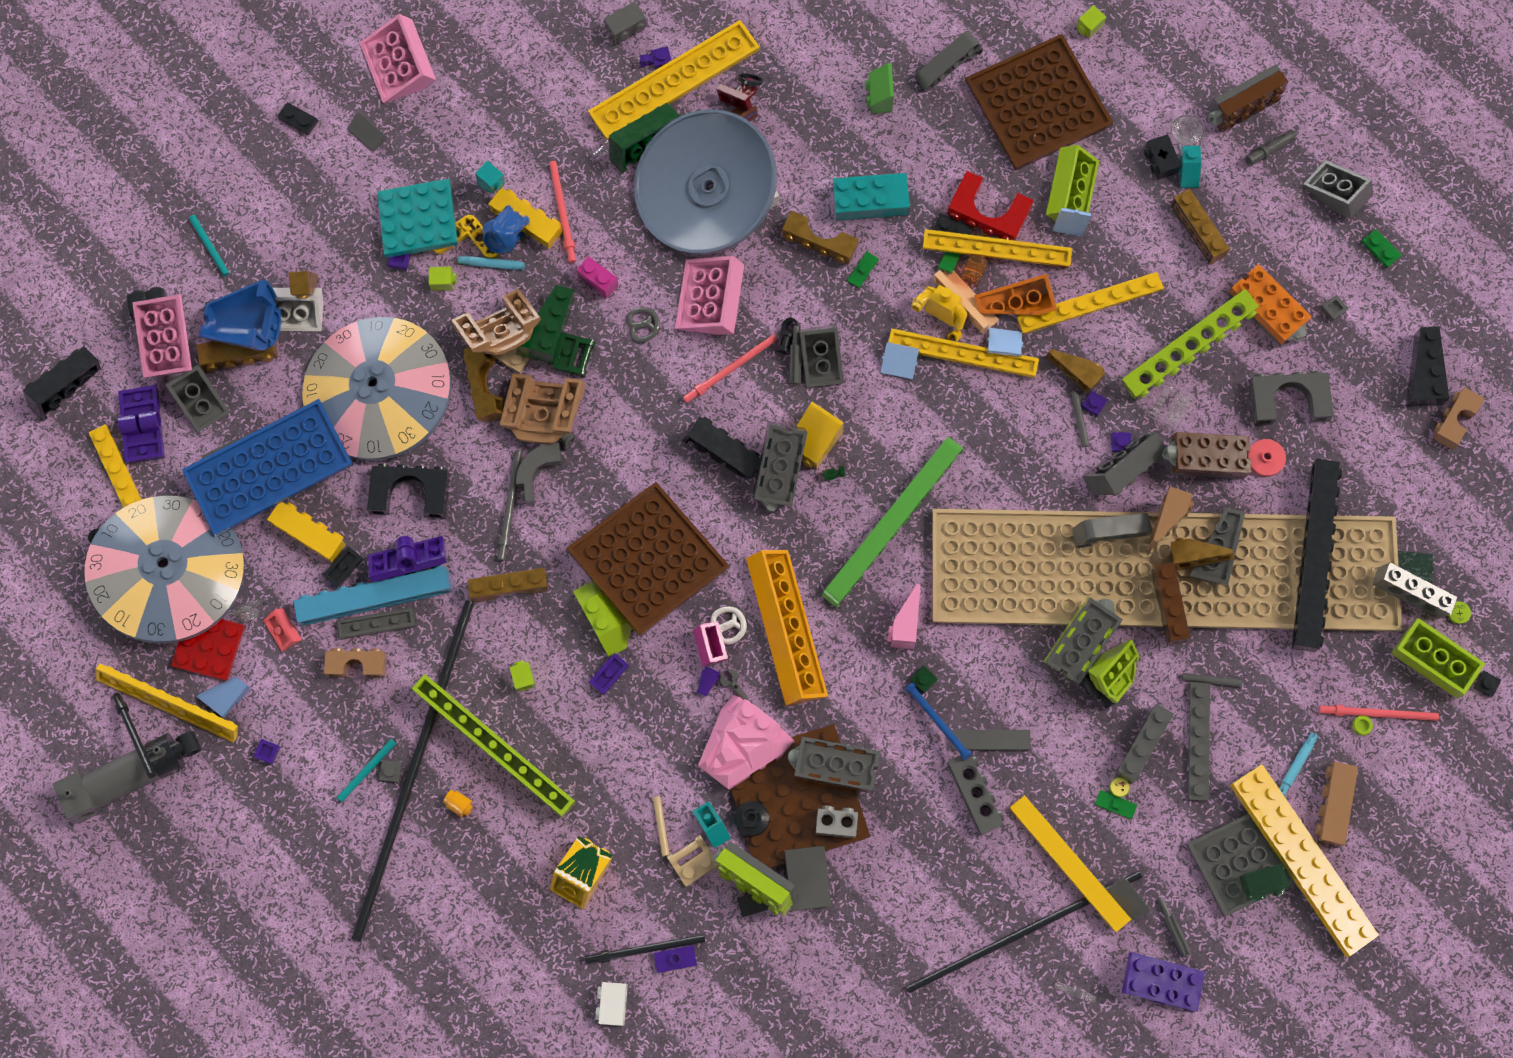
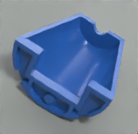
M264 279L206 303L203 314L206 323L201 325L199 337L259 351L272 347L277 341L281 329L280 307L276 306L275 299L277 296L270 283Z

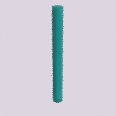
M191 215L189 217L190 222L223 277L228 276L230 272L197 217Z
M390 739L337 798L343 802L397 743Z

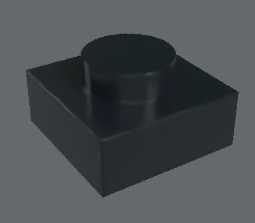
M1483 670L1473 688L1492 698L1501 680Z

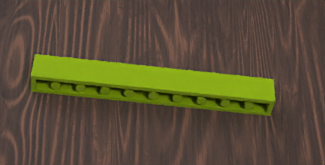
M426 674L412 687L415 694L560 817L563 818L575 805V800Z

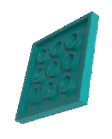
M449 178L377 191L385 258L458 245L452 187Z

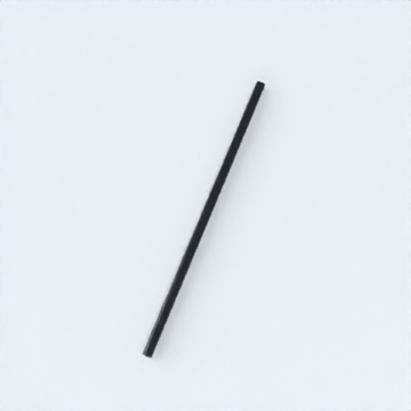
M1138 870L1124 878L1131 884L1141 879L1142 875ZM1110 884V885H1108V886H1106V887H1104V888L1107 890L1112 884ZM1084 897L906 987L909 993H912L1090 903Z

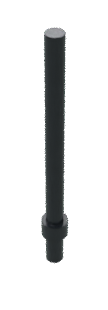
M114 693L112 697L116 704L115 709L123 719L148 778H154L156 773L128 713V705L123 701L120 693Z
M702 934L609 951V949L600 951L601 953L586 955L585 961L586 964L599 961L605 963L610 962V959L705 942V937Z

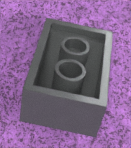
M1327 160L1303 183L1304 188L1330 209L1349 219L1373 196L1371 179Z
M837 325L800 329L807 388L844 383Z
M199 363L192 366L191 371L182 372L165 384L197 432L230 413Z

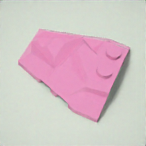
M733 695L720 710L698 766L730 790L749 778L750 774L758 769L762 770L766 767V764L774 759L778 760L794 743V740L781 729L775 720L751 702Z

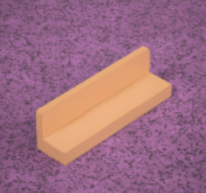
M941 270L934 274L933 281L938 286L948 287L953 293L962 298L963 306L967 311V318L982 334L998 322L999 319L995 314L979 313L974 296L976 294L954 270L952 274L945 271L942 273Z

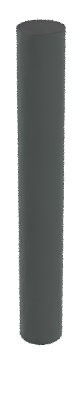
M1073 392L1071 396L1082 448L1089 447L1079 393Z
M1182 673V681L1242 687V680Z

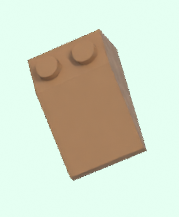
M1169 487L1162 499L1147 550L1151 551L1183 517H1187L1188 513L1191 512L1194 503L1191 500V493Z

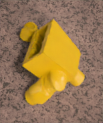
M941 285L937 289L930 286L924 287V291L913 299L911 308L916 312H920L925 307L924 311L953 328L955 327L948 334L947 338L950 340L954 335L957 342L962 338L960 330L963 329L967 318V311L963 306L962 298L953 293L948 287Z

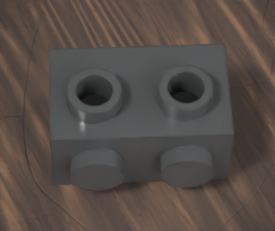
M635 1L604 18L605 28L616 44L620 41H626L631 35L640 33L647 27L646 17Z

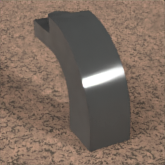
M559 443L540 446L531 451L521 462L517 472L516 484L518 489L524 488L521 490L522 501H525L527 506L535 505L534 480L537 474L548 467L562 466Z

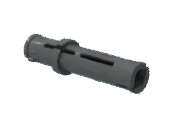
M1290 129L1269 143L1259 146L1257 150L1245 156L1247 164L1253 166L1260 160L1269 158L1272 153L1296 140V133Z

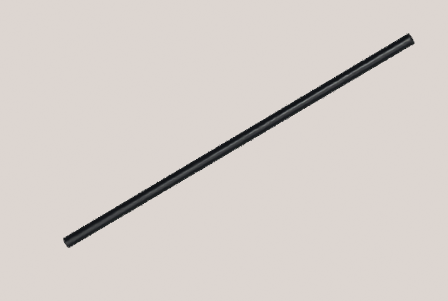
M465 600L437 683L443 690H446L475 604L468 600ZM431 706L424 721L351 938L359 942L362 940L438 714Z

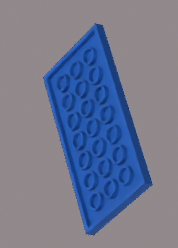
M317 399L183 468L182 471L213 534L218 536L353 466V463L320 399Z

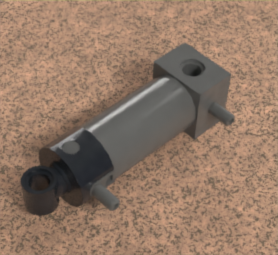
M194 731L183 733L175 740L169 733H166L144 745L156 773L154 778H148L135 749L86 774L77 771L52 783L67 820L80 824L105 812L104 806L184 769L185 762L183 758L193 756L202 750Z

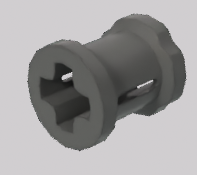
M565 434L558 442L563 445L564 449H568L576 436L574 434Z

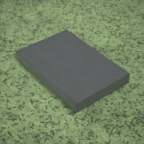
M825 846L785 850L788 881L796 886L798 895L797 900L791 906V910L832 906Z

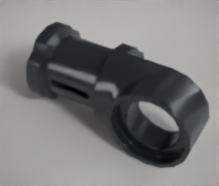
M788 317L783 321L778 333L779 340L777 346L774 347L776 352L790 354L789 349L793 340V330L788 331L787 326L789 323L794 322L795 326H799V331L801 329L800 323L795 318Z
M1089 675L1080 682L1079 686H1082L1087 692L1088 699L1096 695L1099 700L1103 701L1106 709L1115 704L1096 689Z

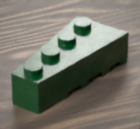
M665 103L653 111L642 115L639 119L628 123L623 128L614 131L609 135V160L623 174L628 170L627 166L633 162L635 164L640 160L639 156L643 154L652 138L665 125L680 117V115L668 103Z
M555 285L537 313L541 320L534 327L530 340L517 347V355L554 364L561 337L565 331L574 302V289Z

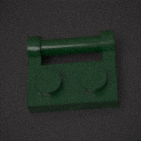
M563 333L553 369L585 378L591 350L595 347L596 342L588 338ZM584 345L585 348L579 368L574 367L579 347Z

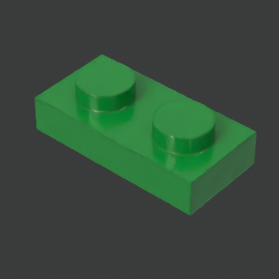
M1377 229L1361 241L1386 268L1390 267L1402 256Z

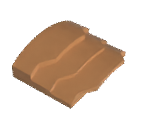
M519 289L502 296L506 308L475 322L468 312L451 320L454 329L472 352H484L496 356L509 352L530 340L534 327L541 319Z
M513 374L500 426L511 429L520 441L542 444L556 443L563 435L570 434L579 404L583 400L586 387L585 382L581 379L565 378L564 384L535 382L530 375Z

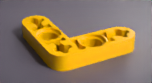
M466 215L456 222V229L460 233L458 243L469 236L485 258H498L500 253H488L484 241H476V236L483 234V226L476 217ZM466 222H473L476 230L473 231L469 225L467 226ZM454 246L434 249L433 251L436 254H444Z

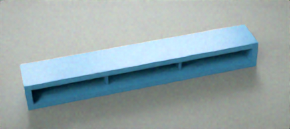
M440 565L433 566L430 570L414 571L412 574L395 576L383 581H375L369 584L367 582L357 583L355 587L351 588L347 586L339 587L337 591L333 592L321 591L318 592V595L311 597L310 595H303L298 600L293 601L297 623L305 626L451 593L452 587L448 569L446 566Z

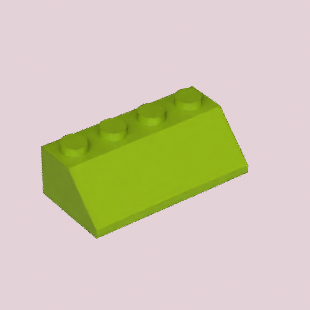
M1078 144L1062 147L1059 151L1046 215L1056 221L1061 208L1078 209V211L1089 213L1099 160Z

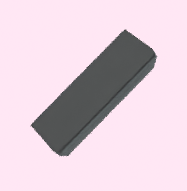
M360 113L355 116L348 127V130L373 152L386 141L385 135Z
M1124 877L1118 879L1107 889L1114 900L1132 919L1131 921L1150 910Z

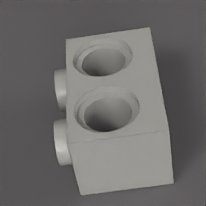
M822 806V809H818L816 835L855 839L858 812H854L852 808H842V811L834 810L832 806ZM824 816H830L833 823L825 826L822 824L821 819ZM843 818H850L853 825L846 828L841 824Z

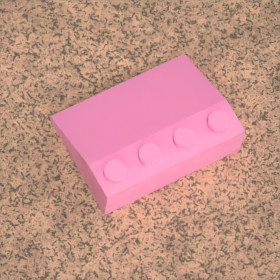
M398 14L359 42L384 104L423 90L436 81L412 19Z
M734 256L686 260L675 329L714 335L734 334L744 264Z
M181 295L133 302L143 378L191 371L192 367Z

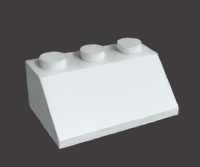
M273 288L277 296L275 299L276 306L280 307L281 310L280 331H322V288H315L314 294L308 295L307 299H297L296 296H292L290 288Z

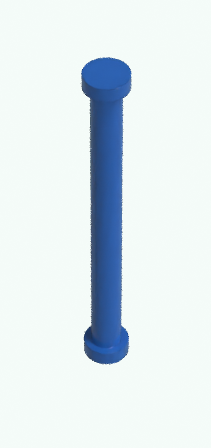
M914 683L909 684L905 691L912 695L961 754V759L965 761L971 757L972 752L967 750L918 692Z

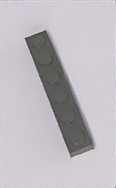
M1190 682L1188 800L1209 801L1210 683Z

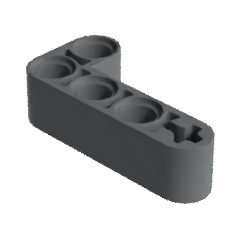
M967 30L919 70L915 75V79L928 92L968 58L974 60L973 58L976 55H981L983 47L972 33Z
M1148 513L1088 519L1072 528L1076 548L1088 547L1098 541L1142 537L1153 533Z

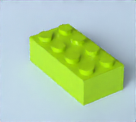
M1419 618L1411 622L1390 653L1457 699L1467 693L1486 664Z

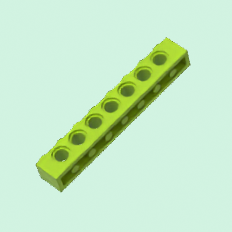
M1244 289L1125 376L1121 383L1134 399L1138 397L1140 399L1144 398L1150 393L1149 389L1151 387H1159L1165 382L1164 378L1169 374L1171 377L1180 371L1179 367L1184 363L1189 365L1196 359L1194 357L1199 352L1201 354L1205 353L1211 348V343L1214 341L1218 343L1226 337V332L1229 330L1233 332L1242 325L1241 321L1253 318L1257 314L1256 310L1259 308V305L1248 291ZM1232 309H1240L1242 315L1235 316L1232 313ZM1217 320H1224L1226 327H1219ZM1201 332H1210L1211 338H1203ZM1193 342L1196 349L1189 350L1186 347V343ZM1177 353L1180 356V360L1173 361L1170 355ZM1161 364L1165 367V371L1159 373L1156 371L1155 366ZM1143 375L1148 376L1150 382L1143 384L1140 381V377Z

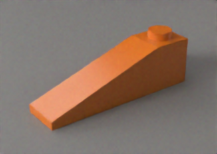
M1048 274L974 295L979 313L1042 315L1057 310Z

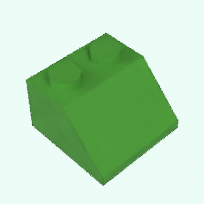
M887 63L869 72V78L865 80V90L869 91V96H866V105L870 107V113H887L893 110L892 63Z

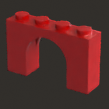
M966 171L948 207L947 214L949 217L964 221L974 228L982 229L989 236L995 235L1000 237V239L1016 241L1034 200L1017 193L1009 210L1004 215L997 218L986 217L976 209L974 203L982 186L983 177Z

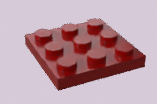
M221 619L204 633L188 640L180 641L171 666L227 681L245 625Z

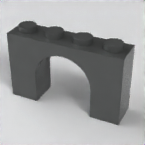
M1312 371L1308 374L1294 372L1290 375L1275 373L1271 376L1256 374L1249 381L1254 425H1266L1275 422L1277 419L1274 401L1275 393L1285 387L1296 388L1305 395L1309 406L1310 422L1330 421L1334 416L1328 372Z

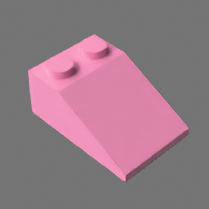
M916 584L896 616L893 626H889L887 642H891L890 647L914 649L921 584Z

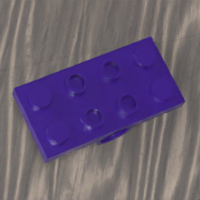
M151 385L118 391L121 415L118 417V426L123 436L125 462L131 464L165 458L158 387Z
M401 536L395 541V548L368 555L371 583L447 563L443 536L416 543L409 536Z
M1129 952L1121 993L1198 1012L1205 971Z

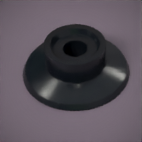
M757 801L744 802L735 811V826L745 836H758L769 825V812L763 804ZM754 815L756 818L751 822L748 820V816Z

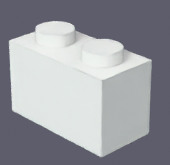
M602 982V987L598 986L597 999H601L600 1007L596 1008L595 1018L599 1020V1024L624 1026L628 984Z

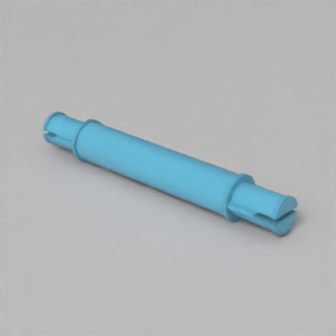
M458 256V264L511 270H524L525 262Z
M1313 732L1310 733L1307 741H1304L1303 746L1282 781L1279 789L1284 797L1289 787H1292L1294 780L1314 748L1313 745L1316 739L1319 737L1317 734L1313 737Z

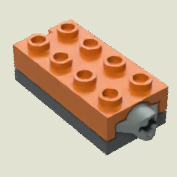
M1258 264L1247 274L1245 279L1242 278L1231 288L1228 296L1232 299L1246 289L1259 305V308L1256 310L1257 314L1251 319L1279 347L1283 346L1288 340L1302 341L1307 333L1306 324L1312 316Z

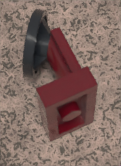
M741 73L738 74L737 79L742 83L736 90L723 84H719L716 90L721 102L746 112L752 107L750 99L758 90L755 86L762 85L763 79L754 74Z

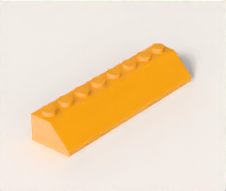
M761 550L746 558L785 705H799L828 697L789 551Z

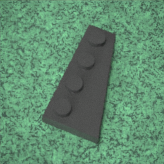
M1226 508L1207 543L1233 549L1235 557L1245 512ZM1234 560L1196 566L1189 578L1228 587Z

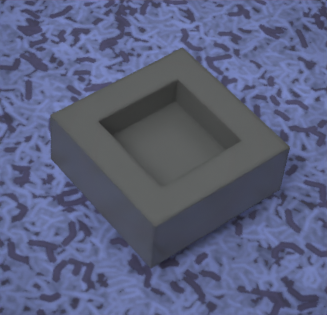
M1335 295L1320 307L1331 321H1334L1348 310L1338 295Z
M382 760L379 780L400 783L403 763Z

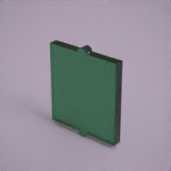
M1398 551V565L1400 568L1432 584V572L1434 571L1433 554Z

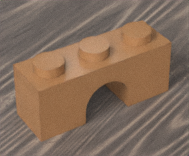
M1465 387L1460 392L1456 391L1450 400L1453 404L1451 407L1447 406L1442 414L1445 418L1442 423L1438 422L1433 430L1435 432L1433 439L1452 450L1455 449L1467 431L1466 428L1458 423L1457 415H1464L1471 419L1477 413L1485 398Z
M332 648L331 651H325L324 674L327 677H347L349 666L355 662H360L363 665V675L366 678H386L387 654L382 652V649L372 648L370 651H363L360 648H352L351 651H343L342 648Z

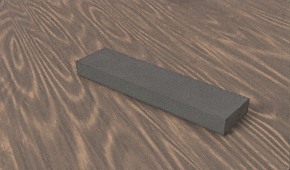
M413 607L336 620L339 640L416 627Z
M951 730L967 750H1031L1030 730ZM951 743V750H957Z

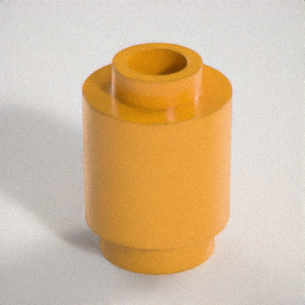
M450 790L443 800L446 808L461 818L464 815L468 816L474 808L472 806L473 801L459 791Z

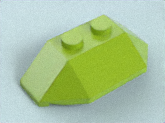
M588 583L573 591L608 657L610 658L613 653L617 654L625 650L632 627L594 583Z
M1132 639L1104 652L1088 670L1090 679L1093 681L1096 689L1113 703H1117L1134 682L1136 662L1139 661V654Z

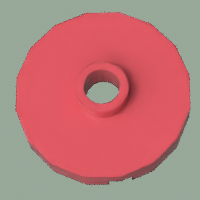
M1271 439L1256 441L1250 447V452L1247 453V458H1251V470L1263 477L1276 475L1283 469L1286 462V454L1283 447ZM1264 455H1269L1270 459H1265Z

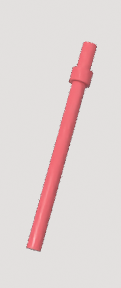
M551 161L549 165L564 236V250L567 251L569 263H575V244L571 238L556 161Z
M774 334L704 383L697 384L694 390L683 396L684 401L688 403L698 395L701 396L706 393L708 388L778 340Z
M1337 704L1335 706L1319 705V713L1334 714V716L1339 717L1354 715L1430 721L1439 720L1438 713L1353 708Z

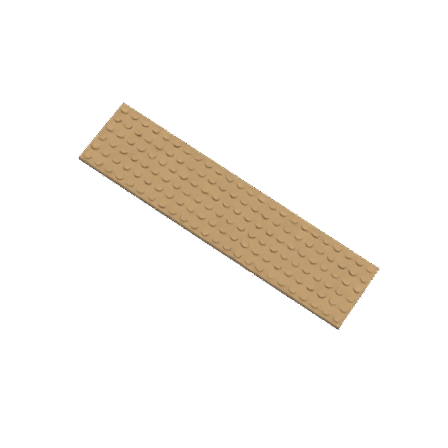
M933 509L932 623L1068 625L1085 599L1091 597L1094 600L1110 599L1113 601L1115 614L1123 619L1119 626L1163 627L1151 570L1155 565L1174 562L1170 542H1174L1178 538L1194 539L1207 543L1222 514L1188 513L1187 517H1183L1149 551L1147 548L1152 534L1142 537L1098 541L1088 547L1076 548L1072 528L1088 519L1148 513L1153 531L1158 513ZM1245 514L1228 587L1189 578L1194 567L1176 570L1188 628L1293 630L1306 515ZM1334 517L1333 523L1336 524V530L1331 542H1334V549L1329 558V561H1332V567L1327 576V579L1330 580V586L1325 595V598L1328 599V604L1323 613L1326 623L1322 630L1401 631V600L1372 585L1378 567L1387 563H1392L1399 567L1396 517Z

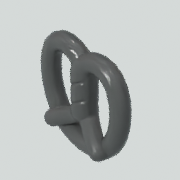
M638 307L628 313L627 323L631 327L630 336L633 341L644 343L652 340L659 334L660 319L654 310L647 307ZM635 314H649L647 320L636 323L632 320ZM649 327L652 331L644 337H638L635 334L636 330Z

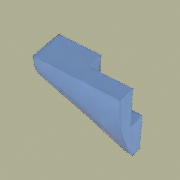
M235 676L200 693L197 698L225 718L234 705L242 700L250 690V687Z

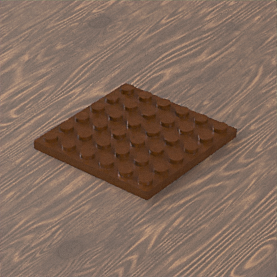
M1063 34L965 78L969 89L1015 171L1059 151L1062 147L1070 146L1113 126L1114 123Z
M657 482L642 491L566 549L640 637L730 567Z
M835 724L791 737L794 743L778 760L774 759L766 764L765 768L762 770L758 769L750 774L749 778L731 788L737 808L744 802L757 801L763 804L769 812L770 821L767 829L758 836L745 837L751 856L770 869L786 864L785 850L824 845L826 852L870 838L856 790L794 779L795 770L788 761L789 752L800 745L802 736L841 744ZM822 806H832L834 810L842 811V808H852L854 812H858L856 838L816 835L818 809H822ZM754 815L748 816V820L751 822L756 818ZM824 816L821 822L823 825L829 826L833 823V820L830 816ZM843 818L841 824L849 828L853 825V822L850 818Z

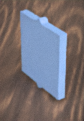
M1061 208L1053 231L1065 233L1066 235L1083 236L1091 218V213L1078 211V209Z
M989 328V338H987L988 353L1021 357V348L1023 346L1022 332Z
M887 342L885 353L882 356L883 363L880 373L913 379L915 366L918 365L916 361L919 349Z

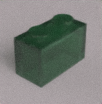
M1282 864L1239 876L1247 900L1254 899V902L1266 899L1265 895L1273 893L1274 896L1286 893L1285 889L1290 887Z

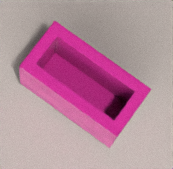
M589 256L577 268L578 277L605 298H608L619 285L616 276Z
M718 621L701 624L693 629L703 667L718 664L728 659Z

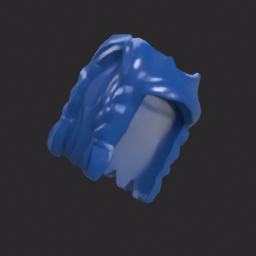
M510 205L505 206L495 219L488 221L483 226L484 245L495 253L511 252L515 248L516 243L523 238L525 233L522 232V229L530 223V218L519 215V212L513 211V207Z

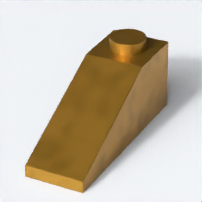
M310 271L288 272L292 296H296L297 299H307L308 295L314 294L318 282V274Z
M1050 349L1046 356L1087 394L1100 383L1106 374L1101 365L1095 364L1088 359Z
M1178 538L1174 542H1170L1176 570L1235 560L1233 549L1186 538Z

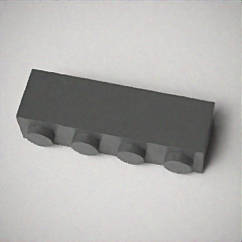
M1158 704L1152 708L1115 773L1117 776L1125 778L1131 784L1137 780L1174 713Z

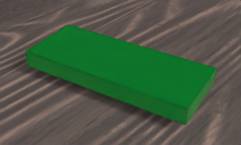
M866 251L847 282L860 289L879 258Z
M945 252L938 269L952 274L961 254Z
M1103 790L1099 791L1094 804L1131 820L1137 804L1116 797Z

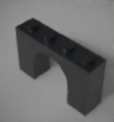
M383 463L378 464V466H372L367 511L370 514L389 515L391 495L394 488L405 480H416L421 482L426 489L424 507L426 517L446 518L450 473L446 468L434 467V469H427L425 466L408 468L406 465L389 467L388 464Z

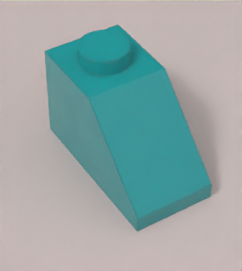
M1182 146L1178 154L1182 165L1179 171L1180 188H1199L1202 165L1201 146Z
M488 160L475 172L478 186L493 194L496 190L499 191L505 184L504 174Z
M710 801L692 811L714 848L731 839Z

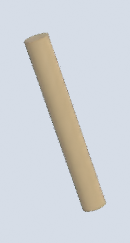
M656 796L653 797L663 857L670 855L661 797Z

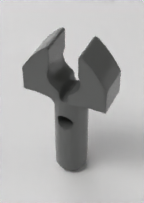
M727 669L729 674L732 675L733 682L726 680L721 673L720 682L724 688L731 687L738 697L743 700L749 699L737 683V679L740 677L737 671Z

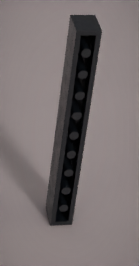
M1317 458L1312 463L1291 649L1315 653L1322 648L1324 642L1321 631L1326 623L1323 613L1328 604V599L1325 598L1326 591L1329 590L1330 580L1327 579V576L1332 567V561H1329V558L1334 549V542H1331L1332 535L1335 534L1336 524L1333 521L1338 512V505H1335L1340 493V487H1337L1338 480L1341 479L1342 469L1339 468L1340 462Z

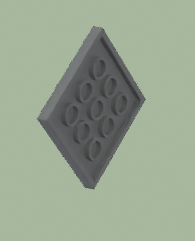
M1249 814L1186 844L1223 917L1295 883Z

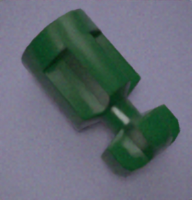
M838 466V470H835V468L822 470L824 481L837 479L839 474L841 477H844V467Z

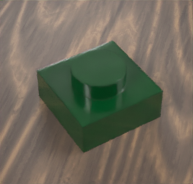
M925 666L910 679L923 694L938 680Z

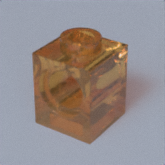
M971 254L961 279L979 286L988 260H985L981 255Z

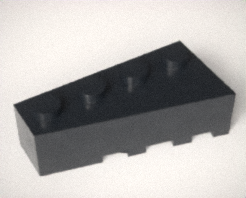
M1440 326L1420 327L1414 334L1405 407L1443 405L1449 399Z
M85 346L74 350L69 357L59 361L50 371L44 372L36 381L26 385L23 393L28 407L44 422L48 418L46 414L51 409L57 410L61 406L60 403L64 397L70 398L76 392L78 385L83 386L101 369L99 360Z
M699 417L692 424L682 441L686 444L689 441L692 442L696 450L701 453H710L711 459L720 464L725 462L727 469L745 480H749L759 466L760 454L752 449L748 450L745 448L742 441L729 437V433L723 428H716L712 425L713 422L710 419Z

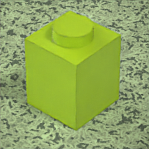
M1093 5L1078 19L1076 26L1078 32L1090 38L1105 24L1106 16Z
M429 267V286L432 291L454 290V284H457V273L453 272L452 267Z
M518 661L513 664L514 666L509 667L517 692L536 687L529 662Z

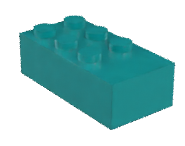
M907 173L833 178L836 221L909 215L910 201Z

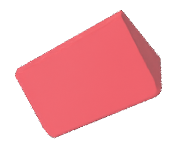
M283 608L275 609L263 620L281 652L302 640Z

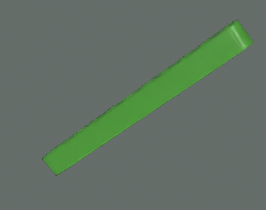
M949 437L945 439L822 594L823 598L836 608L839 607L841 600L847 597L853 585H856L863 577L864 571L871 567L875 562L876 556L883 552L887 547L888 541L895 537L899 532L900 526L903 527L910 518L909 515L912 511L914 512L922 503L921 500L924 497L926 498L933 489V485L938 483L945 474V470L949 469L954 463L956 456L961 454L964 449L962 446Z

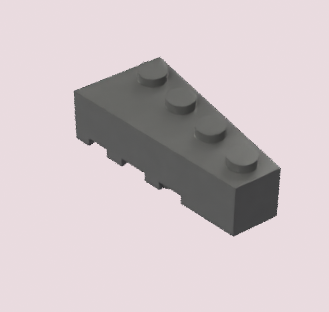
M1144 433L1125 446L1126 450L1112 455L1111 461L1104 464L1100 463L1096 466L1097 471L1092 474L1088 472L1082 477L1093 495L1116 496L1123 491L1126 485L1135 482L1138 475L1148 471L1150 465L1160 461L1165 447L1158 434Z

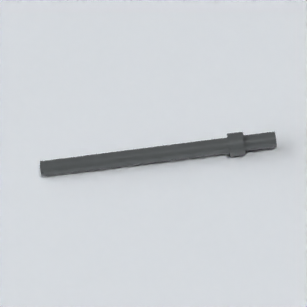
M515 450L502 533L498 540V561H505L507 547L510 544L509 532L517 489L516 477L522 458V451Z

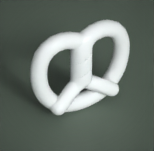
M729 606L717 609L710 618V622H716V618L720 614L732 613L731 620L719 625L721 634L732 627H736L739 633L730 639H725L722 636L725 645L734 644L739 641L747 629L746 619L742 612L737 608Z

